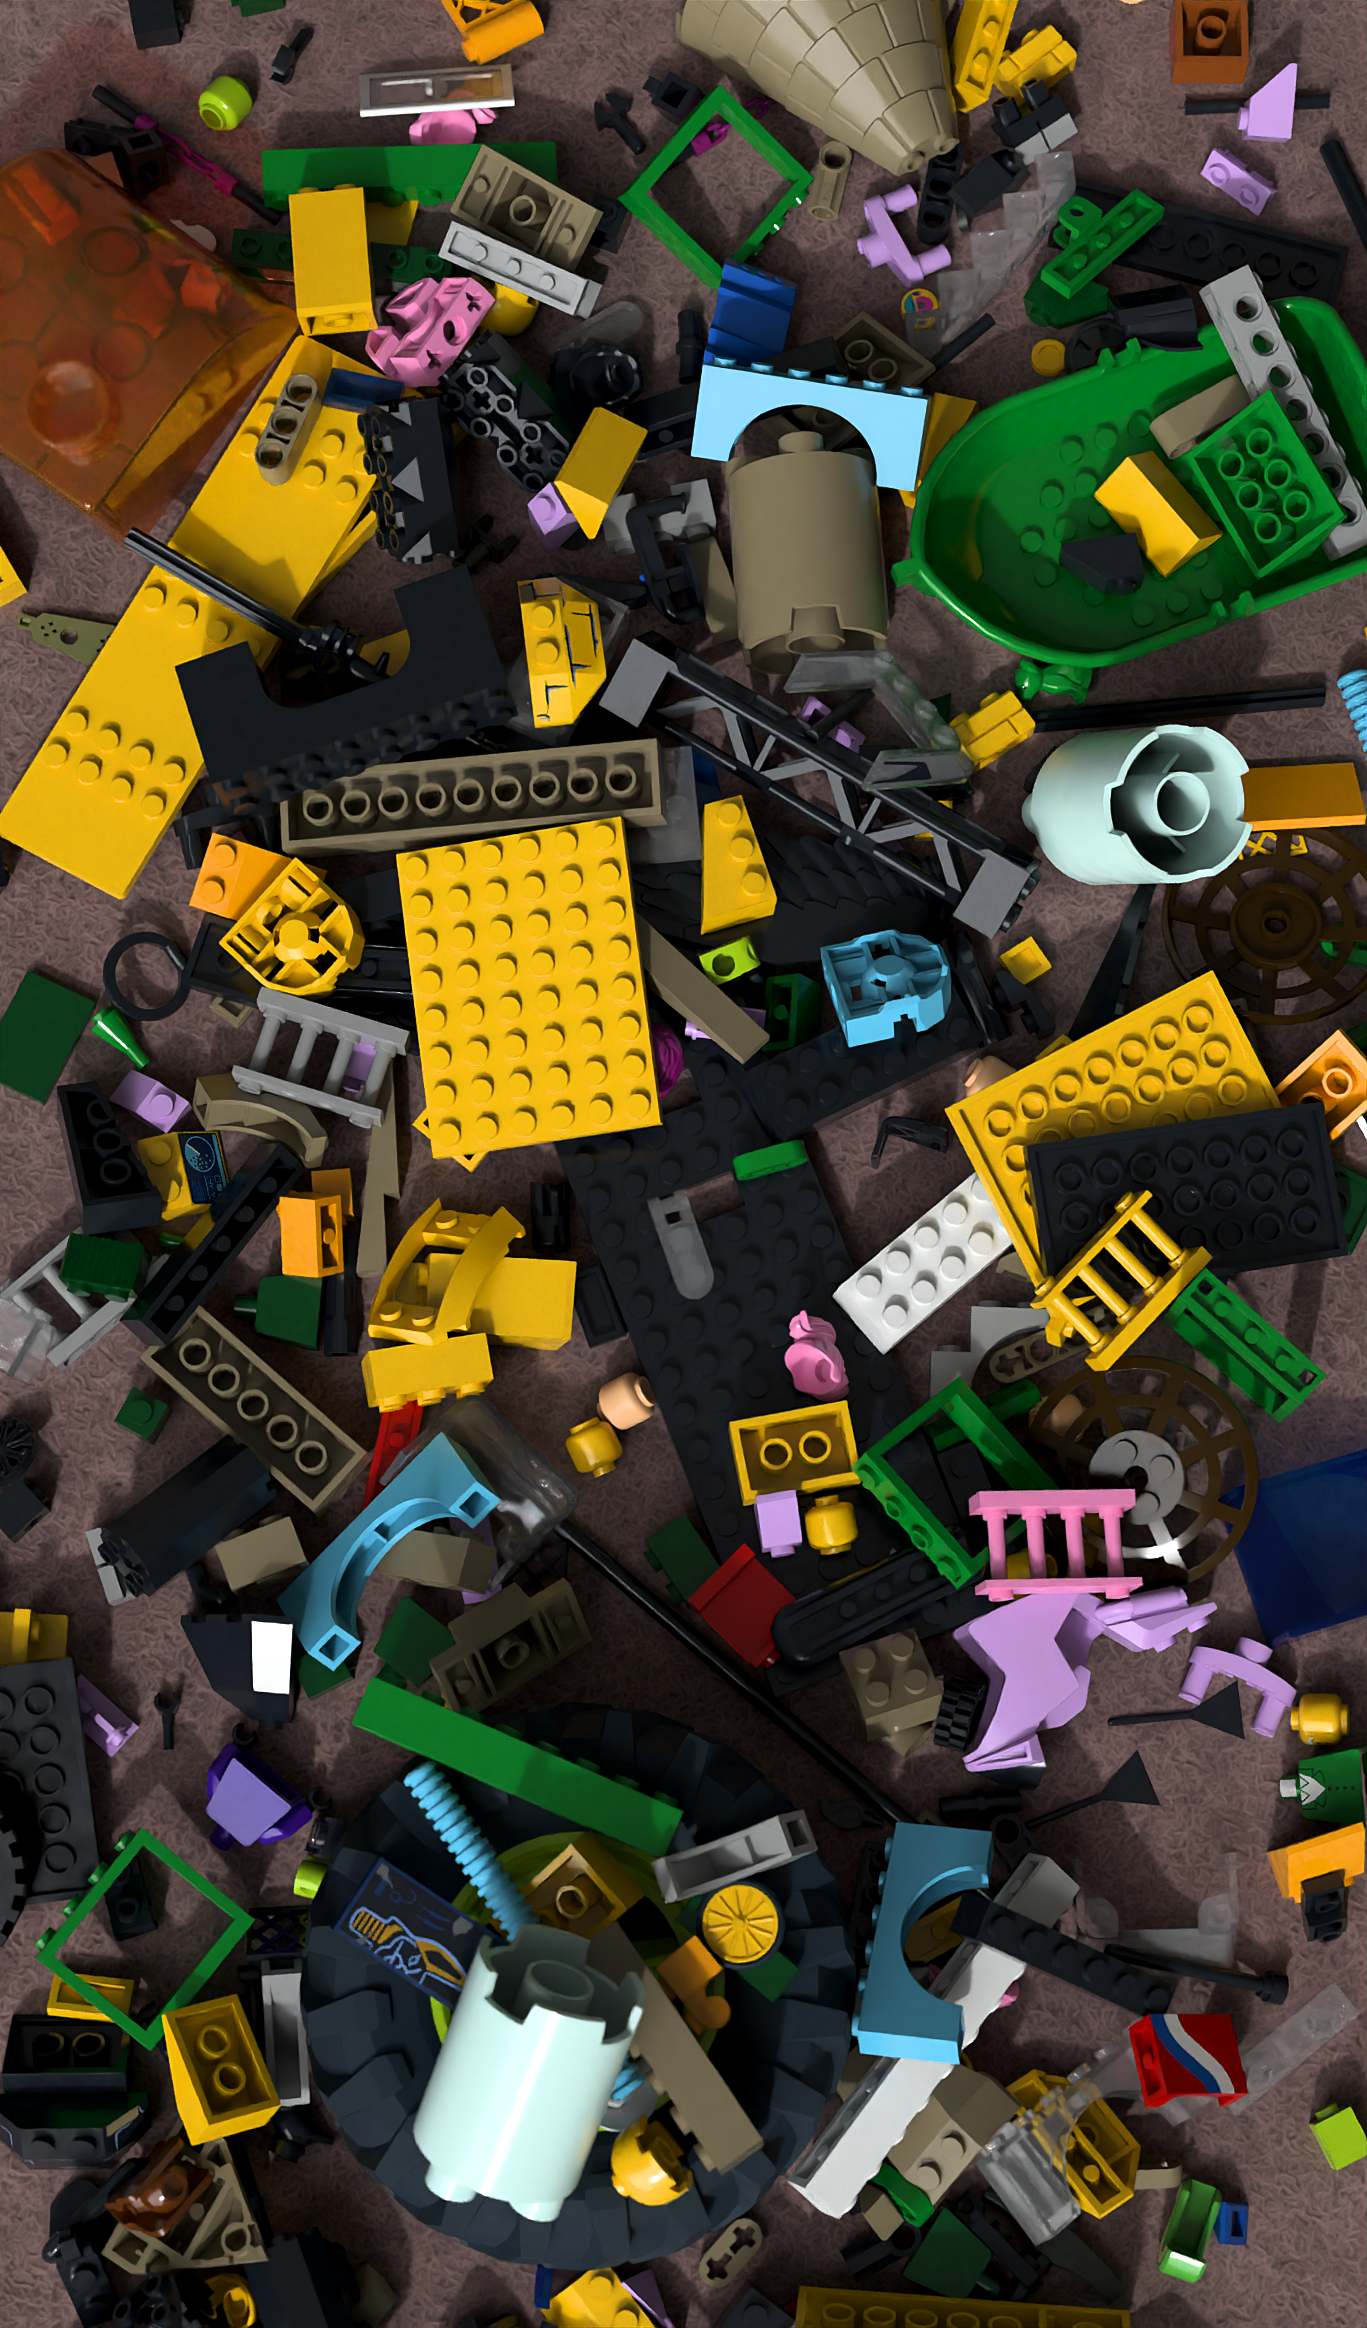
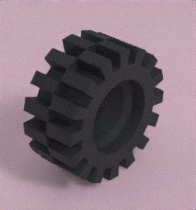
M959 1676L952 1677L943 1694L944 1699L940 1703V1712L936 1718L937 1724L934 1728L935 1735L933 1738L935 1745L964 1754L969 1752L987 1692L985 1684Z

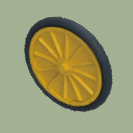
M747 1878L736 1880L709 1891L698 1909L696 1918L697 1934L700 1942L717 1963L736 1970L751 1969L768 1961L779 1949L786 1928L785 1914L777 1896L764 1884Z

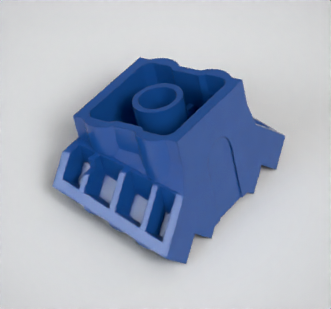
M726 257L703 364L708 361L714 362V356H723L737 359L736 365L744 366L751 362L785 352L798 284Z

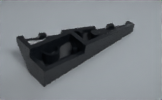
M1139 884L1067 1035L1073 1042L1122 1016L1123 1005L1131 982L1142 941V932L1148 918L1156 884Z

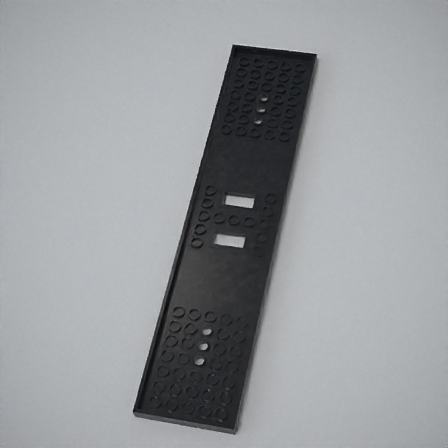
M526 656L502 664L519 715L511 718L503 725H490L483 729L487 730L486 738L496 744H505L508 752L636 740L629 722L599 705L611 682L607 668L606 680L580 712L574 724L535 728ZM450 739L443 743H438L431 750L416 751L404 755L399 761L404 763L477 756L478 754L469 747L465 752L459 751L460 743L455 744L453 739ZM662 935L704 974L696 954L712 948ZM729 981L717 986L738 1007L747 1008L743 997L735 993ZM646 987L650 1023H659L663 1027H668L679 1039L684 1053V1067L682 1071L689 1070L701 1101L662 1115L663 1125L553 1141L552 1144L645 1377L648 1379L657 1400V1407L721 1566L745 1543L756 1554L755 1559L798 1600L887 1557L892 1549L898 1551L912 1543V1540L898 1521L892 1519L886 1513L883 1504L876 1496L862 1486L863 1482L861 1481L859 1485L797 1496L802 1535L801 1546L794 1547L795 1554L772 1558L771 1552L762 1553L754 1504L743 1506L728 1430L729 1422L834 1403L821 1401L811 1394L799 1391L794 1387L792 1374L784 1361L786 1351L795 1343L793 1342L795 1338L789 1334L792 1318L799 1315L800 1311L806 1310L807 1317L822 1318L825 1322L831 1323L835 1329L836 1340L834 1345L842 1355L845 1374L849 1380V1393L835 1402L847 1400L858 1459L911 1416L914 1410L890 1352L888 1351L883 1355L832 1297L840 1285L855 1274L856 1270L810 1159L801 1165L748 1180H738L732 1162L733 1159L749 1152L774 1146L740 1084L749 1069L769 1060L766 1053L762 1051L761 1047L742 1064L712 1039L696 1037V1040H692V1036H685L687 1019ZM731 1173L744 1206L673 1233L661 1200ZM919 1426L882 1457L943 1526L945 1524H960L922 1429ZM837 1494L839 1502L847 1501L853 1504L859 1537L855 1542L851 1543V1550L821 1555L820 1549H814L808 1543L804 1513L809 1508L815 1506V1498ZM981 1576L978 1581L892 1621L815 1665L806 1667L790 1665L782 1656L768 1669L761 1665L772 1695L775 1699H779L841 1674L842 1668L839 1661V1652L911 1628L915 1629L919 1641L922 1642L990 1613L996 1608L993 1601L989 1600V1595L975 1594V1586L984 1581L983 1577Z

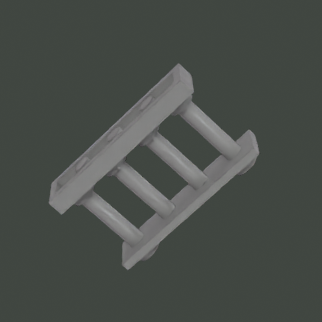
M455 221L451 222L438 255L573 316L579 315L590 320L604 286L579 274L568 272L509 246L472 227L468 228Z
M261 986L257 1004L259 1010L264 1012L263 1016L266 1019L249 1068L233 1066L232 1075L234 1081L239 1083L238 1087L252 1094H260L261 1090L344 1115L350 1117L349 1121L363 1128H371L372 1124L382 1127L384 1123L383 1111L374 1108L391 1057H395L396 1053L407 1055L411 1044L409 1031ZM287 1019L300 1023V1027L303 1030L286 1079L282 1080L263 1074L280 1024L285 1023ZM323 1031L336 1034L337 1039L340 1041L321 1092L302 1086L300 1083L317 1034H322ZM359 1042L374 1046L373 1049L376 1051L360 1101L357 1103L337 1097L353 1048L358 1046Z
M81 1225L73 1233L83 1235ZM129 1229L110 1232L121 1242L141 1244ZM69 1236L21 1277L18 1275L11 1277L0 1288V1304L7 1310L16 1303L50 1341V1349L52 1351L46 1356L61 1373L119 1324L121 1317L136 1300L128 1298L127 1303L110 1300L99 1309L98 1307L93 1308L83 1296L68 1292V1287L58 1278L60 1269L57 1266L62 1263ZM167 1253L160 1258L157 1255L152 1256L144 1288L169 1258ZM44 1277L47 1278L81 1317L80 1323L82 1325L72 1334L68 1332L63 1334L28 1294V1291Z

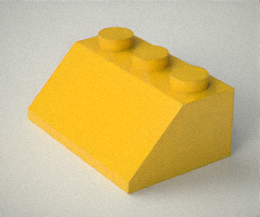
M613 2267L601 2270H586L540 2307L548 2321L558 2325V2328H658L641 2304L620 2284L623 2280Z

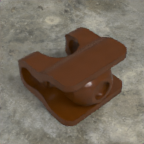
M172 2136L168 2141H158L145 2156L149 2163L131 2183L117 2188L104 2203L109 2212L126 2229L141 2231L152 2237L165 2235L213 2180L214 2176L208 2169L199 2168L186 2160H181L180 2162L173 2160L184 2146V2142L179 2136Z

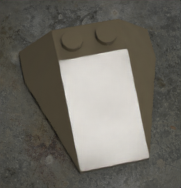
M859 2042L847 2056L836 2088L844 2103L879 2056L860 2053ZM955 2064L950 2074L941 2079L931 2092V2098L926 2107L917 2112L907 2125L906 2133L902 2140L891 2147L882 2161L918 2188L930 2200L935 2210L950 2193L951 2190L949 2188L985 2145L1003 2130L1023 2105L993 2076L983 2071L976 2072L962 2064Z

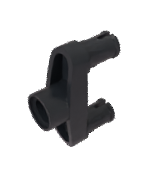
M213 786L202 789L206 804L205 809L198 810L172 822L175 837L180 838L187 870L202 867L206 854L202 836L205 828L249 819L250 822L255 824L260 848L273 853L283 851L276 818L280 814L278 804L275 802L256 807L253 812L246 815H233L229 817Z

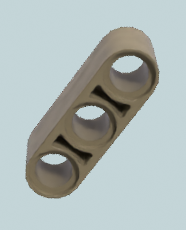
M299 373L288 378L256 446L254 453L256 464L264 481L271 485L284 484L291 478L322 410L323 403L317 383L308 374ZM301 394H311L306 400H296ZM286 426H296L295 430L290 433L281 432ZM273 458L282 459L277 465H266Z
M1234 374L1161 414L1150 424L1149 429L1168 458L1174 459L1197 447L1249 406L1252 401L1239 374Z
M712 536L688 544L687 546L693 558L701 585L706 619L702 621L705 629H710L713 640L710 642L712 646L738 639L735 588L715 537Z

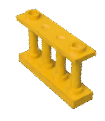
M1148 1190L1134 1194L1131 1191L1126 1193L1114 1206L1117 1212L1055 1277L1049 1275L1035 1288L1034 1292L1037 1296L1030 1303L1034 1309L1046 1308L1051 1303L1091 1344L1089 1348L1092 1352L1084 1361L1094 1371L1108 1370L1213 1258L1203 1246L1190 1249L1184 1247L1181 1249L1141 1208L1153 1196ZM1130 1219L1170 1259L1168 1264L1171 1266V1269L1163 1277L1160 1275L1155 1277L1115 1236ZM1103 1247L1144 1287L1142 1292L1145 1296L1136 1306L1133 1303L1129 1305L1089 1264ZM1077 1275L1117 1315L1116 1321L1119 1324L1110 1333L1107 1331L1102 1333L1062 1292Z

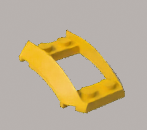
M438 1198L407 1231L382 1275L369 1310L368 1332L370 1337L436 1346L449 1339L447 1332L454 1329L467 1331L471 1327L469 1319L473 1307L485 1282L498 1263L509 1252V1242L514 1237L522 1238L526 1234L524 1227L503 1206L490 1217L485 1214L475 1215L460 1213L454 1210L445 1211L442 1209L440 1199ZM425 1245L464 1250L450 1278L440 1309L392 1302L404 1273Z

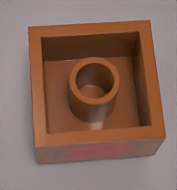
M1173 0L1169 16L1171 83L1243 84L1249 65L1247 0Z

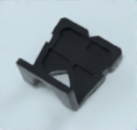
M898 1116L887 1117L882 1122L871 1155L872 1168L878 1169L889 1135L947 1153L948 1131L946 1128L933 1123L931 1126L924 1124L923 1120Z

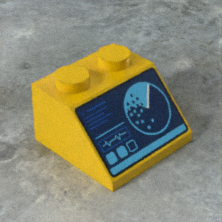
M217 1131L172 1132L137 1141L141 1160L148 1171V1178L162 1195L161 1222L204 1213L229 1183Z

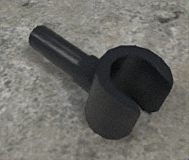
M174 1692L173 1705L167 1709L160 1707V1693H157L154 1698L155 1708L162 1715L164 1750L174 1749V1715L177 1714L180 1707L179 1699Z

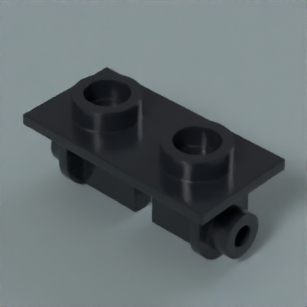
M78 117L76 121L70 120L69 123H64L65 151L93 157L112 151L115 162L120 163L123 161L118 137L135 133L136 129L111 125L109 130H104V124L86 121Z

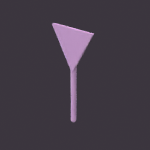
M651 2268L620 2283L665 2328H675L670 2318L666 2315Z

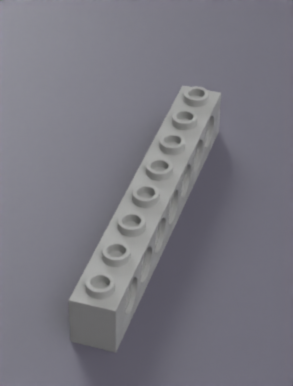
M1247 264L1209 283L1199 291V294L1251 401L1254 402L1266 391L1273 389L1285 410L1287 404H1292L1298 409V421H1291L1302 439L1308 438L1315 444V454L1312 456L1320 470L1331 477V488L1342 507L1348 513L1347 523L1341 522L1322 542L1323 549L1331 562L1367 544V509L1361 498L1362 488L1358 480L1354 476H1350L1344 463L1346 456L1341 445L1338 442H1334L1330 435L1327 415L1321 408H1317L1314 402L1311 382L1298 369L1295 362L1296 352L1294 347L1288 340H1284L1279 329L1280 320L1277 312L1266 303L1262 294L1263 284L1256 272H1251ZM1237 302L1244 303L1249 308V319L1242 318L1237 313ZM1254 336L1264 340L1266 344L1265 353H1260L1254 348ZM1271 370L1277 371L1282 376V387H1277L1270 381L1269 374Z

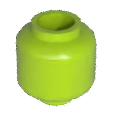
M221 75L214 79L201 93L198 100L200 116L204 123L214 130L231 131L237 128L250 114L253 107L248 86L242 80L231 76Z

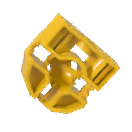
M295 857L222 938L219 944L266 988L313 1002L332 995L337 989L334 985L338 980L336 977L341 972L344 974L348 968L354 970L359 965L365 937L360 920L352 907L340 898L302 861ZM291 875L294 880L290 881L288 877ZM299 884L311 894L310 897L298 887ZM333 901L338 903L337 908L325 921L319 918ZM286 904L293 912L283 916L274 927L273 933H271L265 926L272 924L280 917ZM319 928V942L316 943L311 941L310 929ZM240 933L243 937L239 938L237 934ZM247 942L251 943L260 953L258 954ZM327 950H329L338 959L322 974L314 966L319 962L316 958L320 954L325 955ZM282 961L285 966L271 981H268L265 977Z

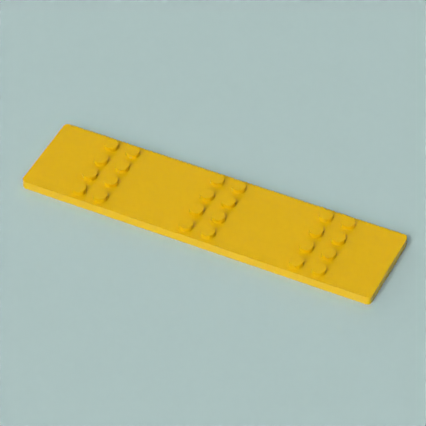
M305 335L297 336L167 546L296 621L368 503L370 491L375 490L379 483L376 475H368L363 465V455L366 451L364 438L360 435L357 428L358 415L365 414L367 405L374 404L372 399L384 391H393L396 393L397 398L416 395V397H422L423 400L424 396ZM294 374H308L317 383L323 403L322 410L291 478L284 484L271 485L265 482L260 474L255 461V449L288 378ZM339 381L349 382L356 394V397L343 405L335 404L332 401V395L337 392L335 385ZM301 394L296 400H306L311 394ZM362 394H367L369 396V400L366 402H362L360 400V396ZM286 426L281 432L290 433L295 430L296 426ZM273 458L266 465H277L282 459ZM154 565L0 813V836L117 899L126 898L206 768L174 666L248 641L261 671L264 673L283 640L159 566Z

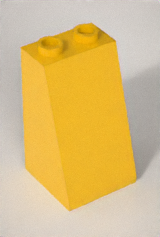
M341 184L330 191H320L317 188H303L298 190L297 194H290L289 208L296 311L304 335L316 336L379 329L367 202L363 187L357 188L353 184Z
M430 1253L424 1263H419L416 1285L423 1288L421 1302L416 1301V1306H429L440 1309L446 1288L461 1255ZM504 1257L490 1274L476 1300L469 1319L471 1327L467 1331L454 1329L447 1332L448 1338L486 1332L488 1344L558 1350L571 1339L577 1262Z

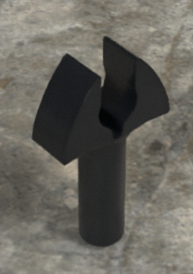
M301 29L289 47L280 46L270 70L274 71L270 78L271 81L280 85H286L291 81L294 64L313 38L312 33L308 29Z
M606 94V101L615 109V116H613L612 114L604 113L595 101L594 118L598 131L600 132L605 127L614 129L635 155L642 154L646 150V144L625 120V113L631 110V104L621 97Z

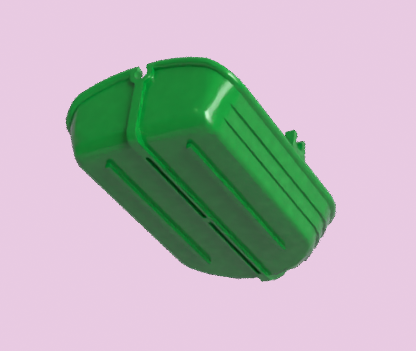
M1305 296L1284 297L1266 302L1267 305L1272 306L1278 314L1280 320L1279 329L1284 340H1288L1294 347L1296 352L1295 362L1300 373L1305 374L1311 382L1313 388L1312 397L1317 408H1321L1327 415L1329 420L1328 430L1333 441L1338 442L1345 453L1346 461L1344 463L1350 476H1354L1362 488L1361 498L1367 509V361L1337 310L1325 301ZM1246 309L1238 312V314L1242 318L1249 319L1250 311ZM1210 322L1197 327L1198 340L1203 345V350L1171 352L1150 346L1141 348L1136 337L1130 339L1126 343L1127 348L1117 354H1113L1111 348L1103 349L1095 365L1005 397L978 412L948 440L927 470L918 489L911 520L909 541L911 558L893 564L891 575L896 587L912 584L922 594L937 597L954 614L983 637L1016 653L1052 664L1095 668L1125 663L1367 572V544L1331 562L1321 544L1307 560L1279 581H1257L1185 458V455L1190 451L1174 459L1168 458L1149 429L1150 424L1166 411L1222 380L1238 374L1214 322ZM1254 336V348L1260 353H1265L1266 344L1264 340ZM1271 370L1269 374L1270 381L1273 385L1282 387V376L1277 371ZM1287 404L1286 412L1291 420L1298 421V409L1292 404ZM1304 438L1303 441L1311 455H1314L1315 444L1312 440ZM1153 451L1219 527L1223 535L1166 578L1160 574L1139 549L1144 570L1140 589H1136L1135 592L1124 596H1117L1114 593L1102 594L1059 565L1058 557L1061 545L1126 534L1094 497V494L1128 456ZM1322 472L1331 487V477L1327 473ZM1343 507V509L1345 510V512H1346V514H1347V517H1346L1342 522H1343V523H1347V521H1348V513H1347V510Z

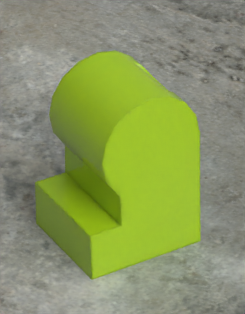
M749 935L696 954L705 976L716 986L741 976V974L761 965Z
M308 1856L307 1860L303 1859L297 1871L294 1894L314 1899L326 1869L332 1862Z

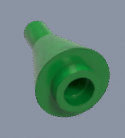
M108 1005L92 1018L95 1026L91 1029V1032L120 1052H125L140 1071L152 1062L149 1056L136 1043L137 1039L124 1013L117 1007L113 1010Z

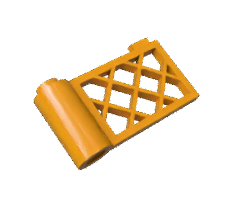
M440 0L465 39L461 42V47L469 62L476 60L479 66L544 34L541 18L529 0H513L505 5L492 3V0ZM464 6L481 9L480 17L466 24L461 16Z

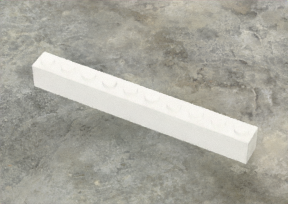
M1028 1853L993 1902L1052 1928L1058 1918L1071 1908L1074 1901L1073 1898L1080 1887L1048 1856ZM968 1939L962 1942L927 1990L928 1993L943 2001L963 2005L965 2034L962 2050L975 2040L982 2022L989 2013L999 2007L1003 2000L1004 1992L1012 1981L1019 1978L1026 1969V1966ZM879 2055L787 2181L821 2212L840 2219L844 2213L854 2206L859 2191L867 2180L873 2178L882 2166L883 2158L892 2146L902 2140L906 2133L907 2125L917 2112L926 2107L930 2101L931 2092L941 2079L950 2074L955 2064Z

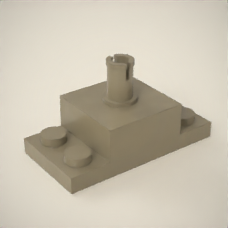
M482 144L450 210L453 214L501 242L571 273H574L604 213L587 203L588 201L532 168L519 164Z
M564 1577L531 1598L514 1582L487 1600L475 1602V1607L467 1604L463 1614L448 1623L456 1645L433 1658L428 1663L449 1710L459 1714L461 1708L464 1707L479 1713L585 1646L593 1639L572 1586Z

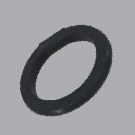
M144 931L129 934L116 942L106 956L103 966L105 990L112 1003L121 1012L133 1019L140 1021H159L177 1012L189 995L190 989L181 985V979L188 958L175 940L172 941L164 935ZM148 944L162 949L177 969L178 987L174 997L165 1006L157 1009L139 1008L127 1001L119 991L115 977L116 966L121 955L132 946Z

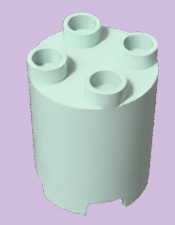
M1161 725L1081 733L1059 746L1045 761L1035 781L1033 793L1023 803L1022 819L1026 828L1036 835L1040 847L1052 864L1075 880L1089 885L1189 882L1200 877L1217 875L1226 869L1245 847L1253 825L1243 822L1244 792L1240 775L1248 772L1249 768L1240 752L1229 740L1207 727Z
M521 1924L510 1946L489 1949L492 1938L486 1935L482 1937L414 2122V2136L419 2148L431 2162L425 2177L426 2184L438 2196L450 2201L467 2202L475 2197L476 2192L493 2198L509 2201L517 2212L527 2218L537 2221H552L558 2217L565 2197L573 2192L579 2182L645 2008L647 1994L641 1979L635 1972H627L619 1987L609 1978L586 1965L590 1940L553 1927Z

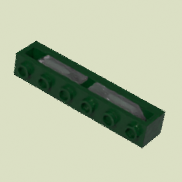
M234 228L229 261L233 280L295 286L291 234ZM370 242L376 295L397 296L407 286L424 278H432L438 284L441 283L443 278H455V263L439 257L441 249Z

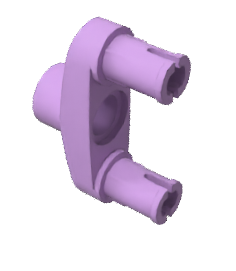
M910 184L884 196L877 194L864 200V213L871 233L857 239L859 253H864L870 263L867 265L868 269L871 270L887 263L899 281L908 288L923 282L925 276L951 265V257L944 244H940L917 256L910 254L891 221V216L917 205V197Z
M1240 1637L1233 1654L1212 1648L1195 1646L1189 1662L1192 1663L1178 1696L1200 1705L1214 1673L1218 1674L1220 1672L1231 1678L1234 1675L1247 1681V1685L1262 1691L1261 1695L1264 1696L1251 1729L1266 1737L1273 1738L1286 1706L1291 1707L1297 1691L1286 1681L1266 1669L1273 1650L1254 1640Z

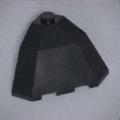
M207 1614L206 1616L181 1615L180 1623L213 1691L252 1720L260 1721L259 1728L283 1730V1723L293 1724L298 1676L291 1670L297 1622L293 1617L242 1614L241 1619H232L233 1615Z

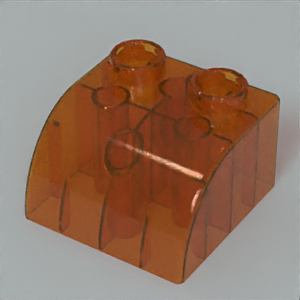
M41 147L22 153L0 165V461L120 548L132 551L125 547L123 543L130 529L135 526L149 534L294 335L300 323L297 313L289 305L77 154L59 147Z

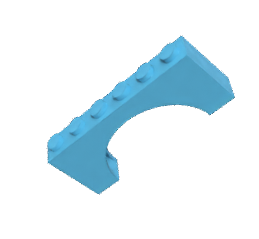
M714 356V362L708 361L703 364L691 456L728 462L734 457L735 448L740 436L754 418L780 406L794 404L813 405L842 416L864 436L875 458L877 469L876 486L915 491L918 487L932 396L923 395V388L901 385L900 391L885 389V382L864 379L863 385L848 383L847 376L839 374H826L825 379L810 377V370L789 368L788 373L773 371L774 365L762 362H751V368L737 366V359L723 356Z
M441 1431L276 1599L285 1616L293 1617L297 1621L295 1633L307 1653L333 1671L361 1643L356 1627V1615L360 1597L373 1570L392 1546L413 1529L438 1518H459L474 1529L501 1501L467 1450Z
M896 1822L894 1838L888 1837L885 1845V1861L889 1862L887 1871H881L879 1876L878 1894L882 1896L881 1906L874 1905L872 1913V1930H876L874 1940H868L866 1945L865 1964L869 1965L868 1975H861L859 1981L858 1997L859 2000H863L861 2011H854L852 2018V2036H858L860 2053L960 2064L965 2034L963 2005L943 2001L923 1989L912 1977L903 1958L904 1949L914 1924L935 1902L958 1891L989 1888L995 1855L992 1831Z

